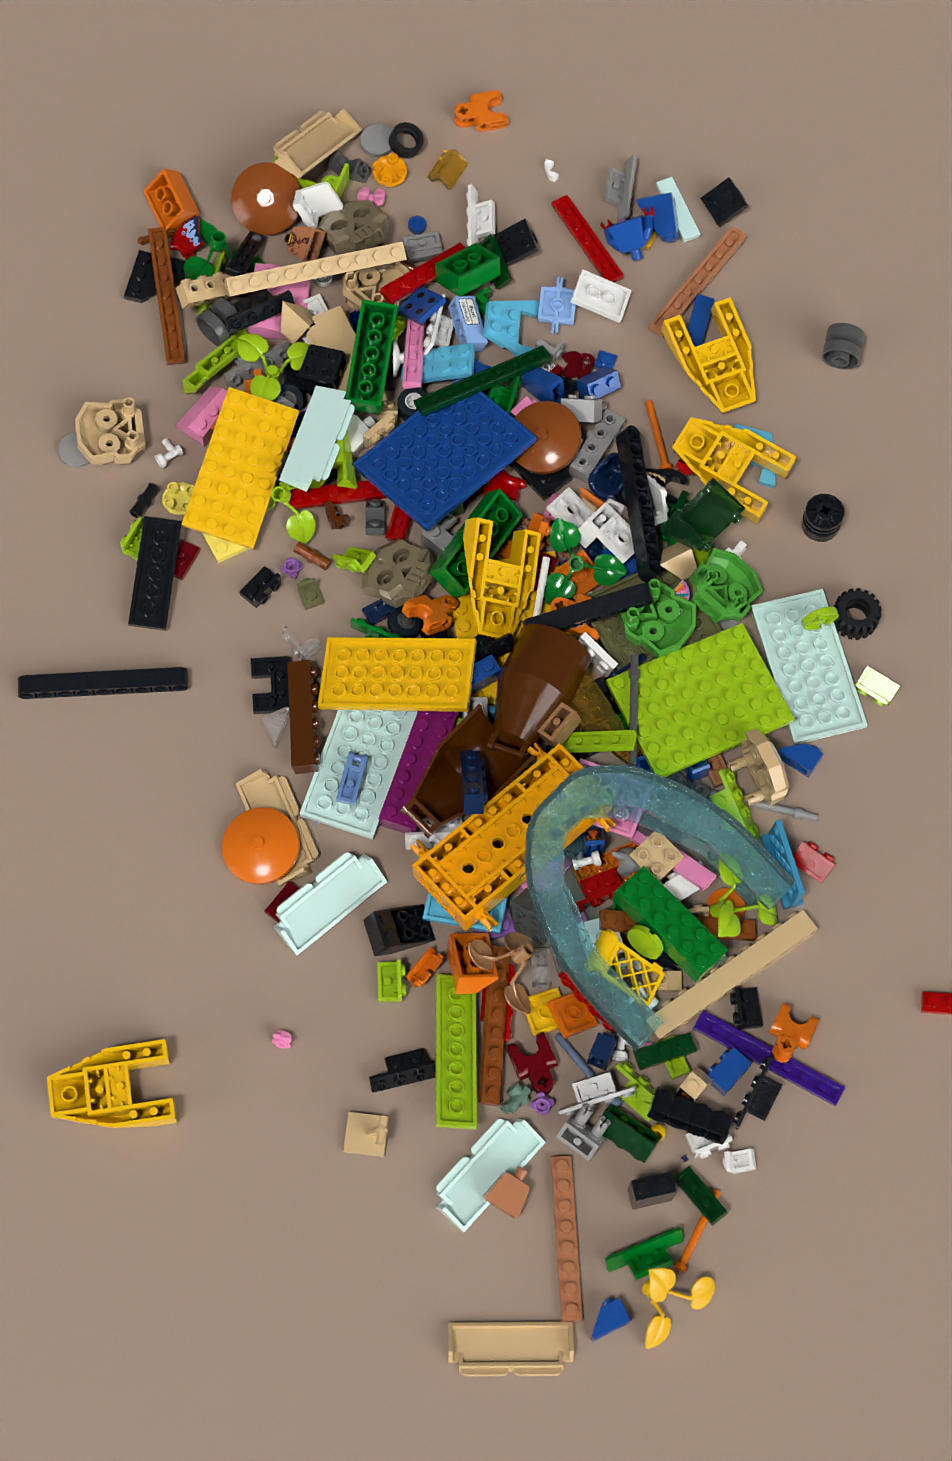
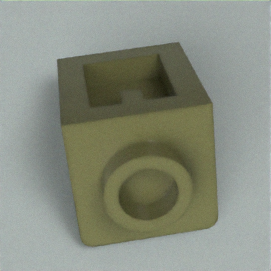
M305 578L297 584L305 610L323 605L315 578Z

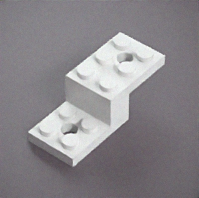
M568 487L546 508L555 519L560 518L578 528L581 537L579 543L584 548H587L598 538L623 564L634 554L630 525L607 502L594 513Z

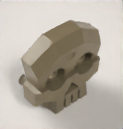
M369 199L343 203L341 210L331 211L324 215L317 226V229L326 232L324 241L329 244L330 249L336 255L369 249L376 245L378 247L389 245L386 238L390 228L388 217L380 208L374 207Z
M399 538L377 548L374 552L376 555L375 559L367 570L362 573L361 589L365 595L381 598L384 603L392 607L404 606L405 602L409 599L421 596L429 584L436 583L434 577L428 572L434 564L433 557L429 550L417 544L410 545Z

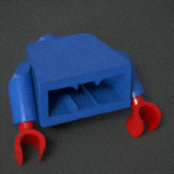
M650 206L651 210L647 213L645 207L642 208L644 217L640 215L616 224L607 219V226L601 222L600 226L604 229L607 243L621 253L630 251L633 261L642 258L640 248L646 246L653 229L652 216L654 215V210L652 206Z

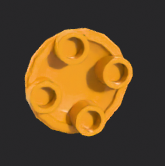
M395 153L382 156L373 163V177L380 185L385 187L397 186L407 176L405 162Z

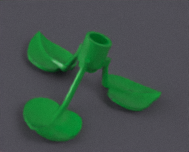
M201 218L200 236L203 242L210 246V251L205 261L198 256L190 257L186 260L184 264L185 278H191V280H196L202 275L210 277L214 274V267L208 264L213 251L220 252L225 248L227 256L231 260L238 250H233L231 256L228 243H225V234ZM258 256L255 257L248 268L247 274L254 271L255 263L263 264V261Z
M560 518L555 519L550 530V544L556 552L562 553L568 550L571 556L569 560L570 571L566 578L561 573H554L547 577L544 592L546 604L551 605V602L558 597L570 600L575 593L576 586L572 581H569V578L573 572H579L583 567L593 569L594 580L603 586L612 585L626 575L627 571L624 565L612 555L601 554L595 558V566L584 563L580 556H575L571 548L576 547L580 542L581 537L578 528Z

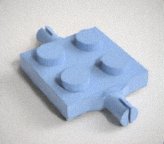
M560 277L556 278V286L554 287L541 286L537 322L551 323L552 334H554V328L555 334H558L560 324H574L576 304L570 302L574 290L563 287V277H561L560 283Z

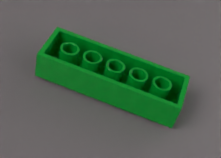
M362 299L345 399L351 400L350 404L354 406V411L381 414L398 305Z
M500 488L489 491L484 495L467 519L478 517L493 521L488 559H492L523 514ZM465 522L428 571L453 598L466 595L470 589L463 542Z
M644 866L622 884L612 897V900L637 925L646 926L650 929L649 932L652 935L655 933L659 936L663 943V951L695 983L721 961L728 951Z

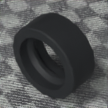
M408 122L396 125L389 136L390 149L402 158H412L417 155L424 143L422 131L416 125ZM408 133L415 139V147L407 148L402 146L397 140V134Z

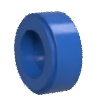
M421 216L410 218L408 222L409 231L416 235L422 234L426 230L425 219Z

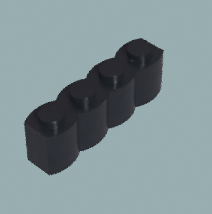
M665 1089L655 1090L647 1116L652 1120L667 1123L673 1128L685 1130L692 1135L704 1137L717 1144H724L733 1118L724 1111L712 1110L706 1104L694 1103L687 1097L675 1096Z

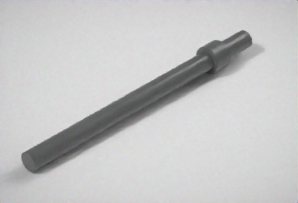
M632 654L631 668L629 669L628 676L630 678L629 730H635L637 733L638 679L640 678V669H638L639 656ZM637 737L634 751H629V766H636Z

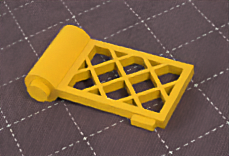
M609 929L600 932L584 963L585 969L589 972L601 976L645 1008L649 1007L665 975L662 972L663 968L655 962L649 963L619 941L617 934ZM619 949L624 952L626 960L618 961L617 952ZM631 961H638L641 971L634 973ZM627 962L630 974L622 975L619 964ZM615 965L618 976L614 978L607 974L609 967ZM652 971L658 975L654 983H649L647 972ZM642 973L645 985L638 986L635 975ZM624 977H631L633 988H627L624 985ZM646 987L648 994L646 1000L640 997L639 988Z

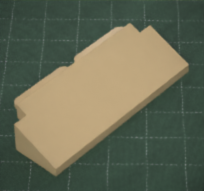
M345 108L335 117L330 112L325 114V112L319 111L300 126L301 133L294 130L273 146L275 150L273 155L278 157L274 163L297 178H301L360 133L362 129Z
M340 305L313 316L312 319L315 325L308 328L309 331L306 337L312 345L344 351L349 362L338 390L346 391L356 333L343 307ZM385 390L383 402L389 400Z
M259 769L235 783L246 810L259 807L275 809L287 816L298 832L300 851L297 861L289 873L277 881L278 885L283 886L288 881L293 882L312 874L310 864L317 862L316 858L319 856V852L306 822L298 819L297 815L300 813V808L287 778L284 776H274L271 778L268 771Z
M573 1322L448 1323V1363H459V1372L463 1376H505L508 1372H514L517 1376H558L563 1371V1362H573Z

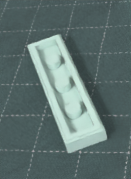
M673 177L656 182L655 186L659 194L671 192L675 199L678 229L683 242L699 238L700 232Z

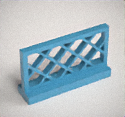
M777 820L768 834L761 835L760 840L782 908L785 910L802 906V896L805 891L782 821Z

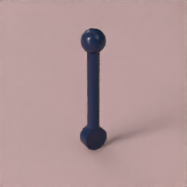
M644 654L638 655V662L646 659ZM631 662L626 666L622 667L621 669H619L618 671H613L611 673V677H614L622 673L626 669L630 668Z

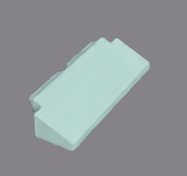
M321 386L315 387L279 478L280 481L307 492L312 479L318 482L321 479H328L340 448L335 441L344 438L355 409L350 404L351 400L344 399L346 391Z
M343 853L316 875V882L313 884L306 883L277 907L276 916L280 919V922L273 928L295 955L300 954L387 883V880L372 858L363 854L357 859L352 853Z
M517 1118L513 1124L508 1120L497 1119L471 1147L472 1155L469 1158L466 1156L462 1157L436 1185V1194L442 1199L436 1208L462 1232H465L489 1206L490 1203L484 1200L482 1196L503 1172L513 1175L518 1166L523 1168L546 1142L523 1119Z

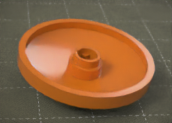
M266 807L253 808L238 815L227 827L222 840V855L228 869L240 880L254 885H266L283 878L295 865L300 851L299 835L294 824L283 813Z

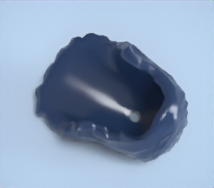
M611 453L595 466V469L592 470L588 477V481H590L589 488L594 492L595 496L603 500L614 499L620 493V490L623 489L618 453Z

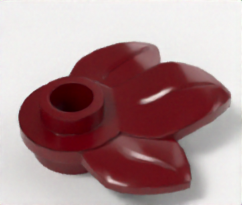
M570 351L562 355V359L567 363L562 373L566 378H582L590 374L591 369L595 365V359L590 353L580 354L577 351Z

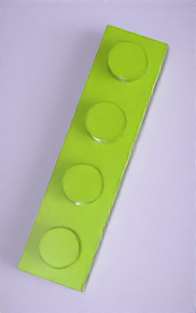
M635 730L573 732L562 746L569 753L634 751L637 733Z

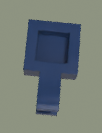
M596 538L587 548L582 546V550L584 549L595 565V558L601 555L603 550L601 541Z

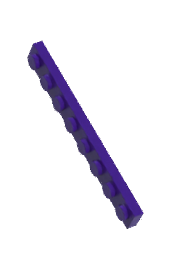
M702 1011L693 1027V1030L730 1050L734 1047L743 1056L758 1065H761L764 1057L768 1059L770 1055L772 1056L773 1048L705 1011ZM773 1058L768 1067V1070L833 1106H836L845 1089L842 1085L792 1058L784 1063L778 1062Z

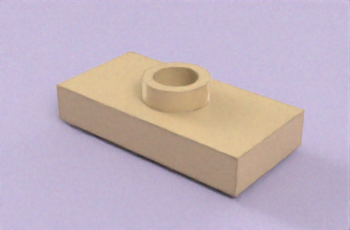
M652 971L647 972L649 983H654L658 975ZM662 971L665 975L656 992L682 991L681 971ZM641 973L642 985H645L644 978Z

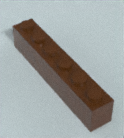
M310 660L288 662L291 766L295 774L318 772V765L321 764V756L317 747H320V738L317 735V729L320 728L319 719L316 718V712H319L318 701H315V695H318V687L314 680L317 677V669Z

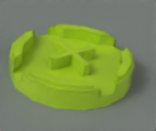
M832 606L817 609L806 615L801 620V624L805 630H817L822 624L826 626L833 623L839 616L838 610Z
M634 925L627 934L631 946L642 956L649 959H657L664 950L659 936L655 933L652 935L649 932L650 929L646 926Z

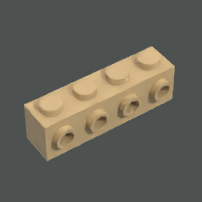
M223 272L215 273L210 277L202 275L196 280H191V278L184 279L176 288L182 309L213 303L219 297L228 300L246 296L248 293L227 297L224 279L234 276L223 274Z

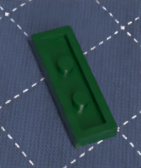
M490 234L479 244L500 257L501 275L492 280L495 289L500 290L512 281V277L495 235Z
M690 1032L633 1050L639 1071L697 1052Z
M690 1166L673 1178L674 1182L711 1226L728 1214L727 1210Z

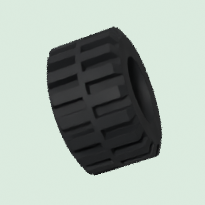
M852 588L848 590V593L844 591L837 598L834 607L837 608L839 616L834 621V624L836 625L837 632L841 631V636L844 637L846 635L850 640L853 637L856 640H860L861 637L865 639L868 637V634L871 635L874 632L881 617V606H878L880 602L878 599H874L875 595L873 593L869 595L868 590L863 592L861 588H857L854 591ZM850 608L860 609L864 612L866 618L854 620L847 614L846 610Z

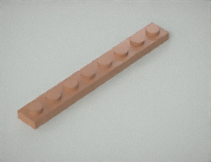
M732 226L649 324L648 329L664 338L661 330L663 321L678 315L682 316L695 301L697 293L700 294L745 241L747 235Z
M571 1156L551 1157L561 1322H579L583 1319Z

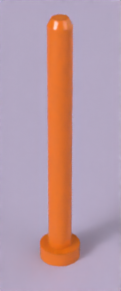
M648 399L645 405L661 461L660 469H673L672 464L668 462L653 402Z
M715 1189L712 1194L717 1200L720 1196V1191ZM702 1214L679 1262H675L673 1268L679 1272L686 1273L688 1269L686 1264L707 1223Z

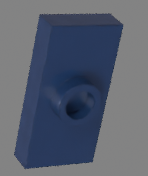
M379 599L362 608V613L369 624L373 626L388 618L390 613L396 608Z

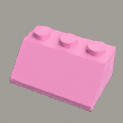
M209 387L175 427L205 447L211 440L213 430L210 427L221 411L227 390L220 387Z

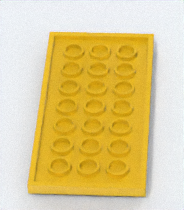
M228 387L181 526L253 550L271 498V492L277 480L275 474L278 467L282 464L281 459L287 450L299 410Z
M327 637L318 708L319 710L469 712L477 641L476 639Z

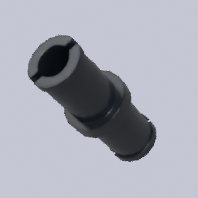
M149 483L144 492L137 497V502L129 511L133 517L138 518L145 508L151 505V500L159 491L158 486L154 483Z

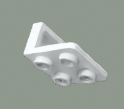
M325 181L297 190L293 208L299 213L307 227L317 228L320 216L326 215L331 211L341 210L343 204L331 185Z
M647 474L656 526L668 520V506L665 499L667 493L663 486L661 487L654 478Z

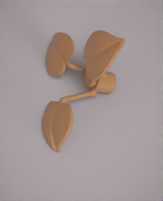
M518 932L509 933L505 936L504 942L510 952L497 957H492V951L484 941L476 939L468 944L469 955L474 964L482 970L488 971L493 969L492 961H497L510 955L515 963H521L510 981V985L505 987L504 995L507 1003L513 1009L524 1014H530L531 1010L527 993L522 985L515 984V980L520 972L528 964L527 961L535 954L534 947L529 943V937Z

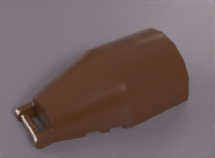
M528 624L521 628L499 674L493 733L487 744L488 750H496L517 757V760L523 762L528 754V748L533 747L534 743H537L541 738L537 731L558 705L563 702L570 707L591 662L587 649L577 639L566 632L542 624ZM498 740H499V741H502V742H505V743H508V744L517 746V747L520 748V750H517V749H515V748H512V747H509V746H506V745H503V744H500V743H497V742H498Z
M480 704L438 744L411 800L400 810L403 815L406 814L424 832L427 838L431 837L441 826L465 815L460 780V751H479L480 758H484L488 802L506 788L535 759L533 755L531 757L526 756L522 762L517 760V757L496 750H488L487 744L493 733V725L484 715ZM498 740V742H497V743H500V744H503V745H506V746L515 748V747H514L513 745H511V744H508V743H505V742H502V741H499V740ZM413 806L432 824L431 827L411 809Z

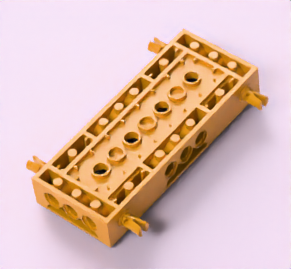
M534 743V749L529 747L527 752L533 755L537 762L484 805V814H473L430 850L419 839L416 840L417 846L413 843L410 845V849L420 858L412 864L413 877L465 932L477 921H480L489 932L491 931L490 924L496 927L498 922L488 912L595 822H598L606 832H609V826L614 828L616 825L606 815L612 809L613 796L560 743L547 754L537 743ZM557 791L563 796L560 799H554L551 796L552 793ZM531 816L533 821L526 824L522 821V818ZM496 840L504 843L501 848H495L492 844ZM471 865L474 870L471 873H465L463 867Z

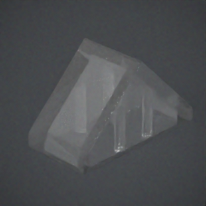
M284 707L261 717L264 729L274 748L278 747L290 718L289 707Z

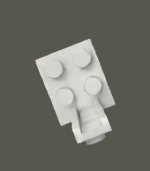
M585 632L578 641L587 649L596 672L601 676L609 677L618 663Z

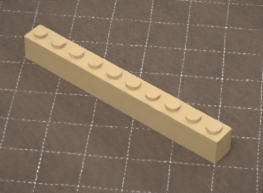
M403 242L229 277L224 279L227 297L407 259Z
M805 911L793 912L787 917L788 921L783 924L781 922L776 924L772 928L773 931L768 935L766 933L760 935L756 939L757 942L752 946L748 944L743 947L738 956H730L725 961V965L712 969L709 972L710 975L705 979L702 977L697 983L694 982V986L689 990L685 988L677 994L678 997L673 1001L669 999L661 1005L662 1009L659 1011L653 1010L647 1014L644 1026L655 1041L658 1042L669 1037L700 1015L702 1011H706L730 994L734 987H740L813 936L818 928Z

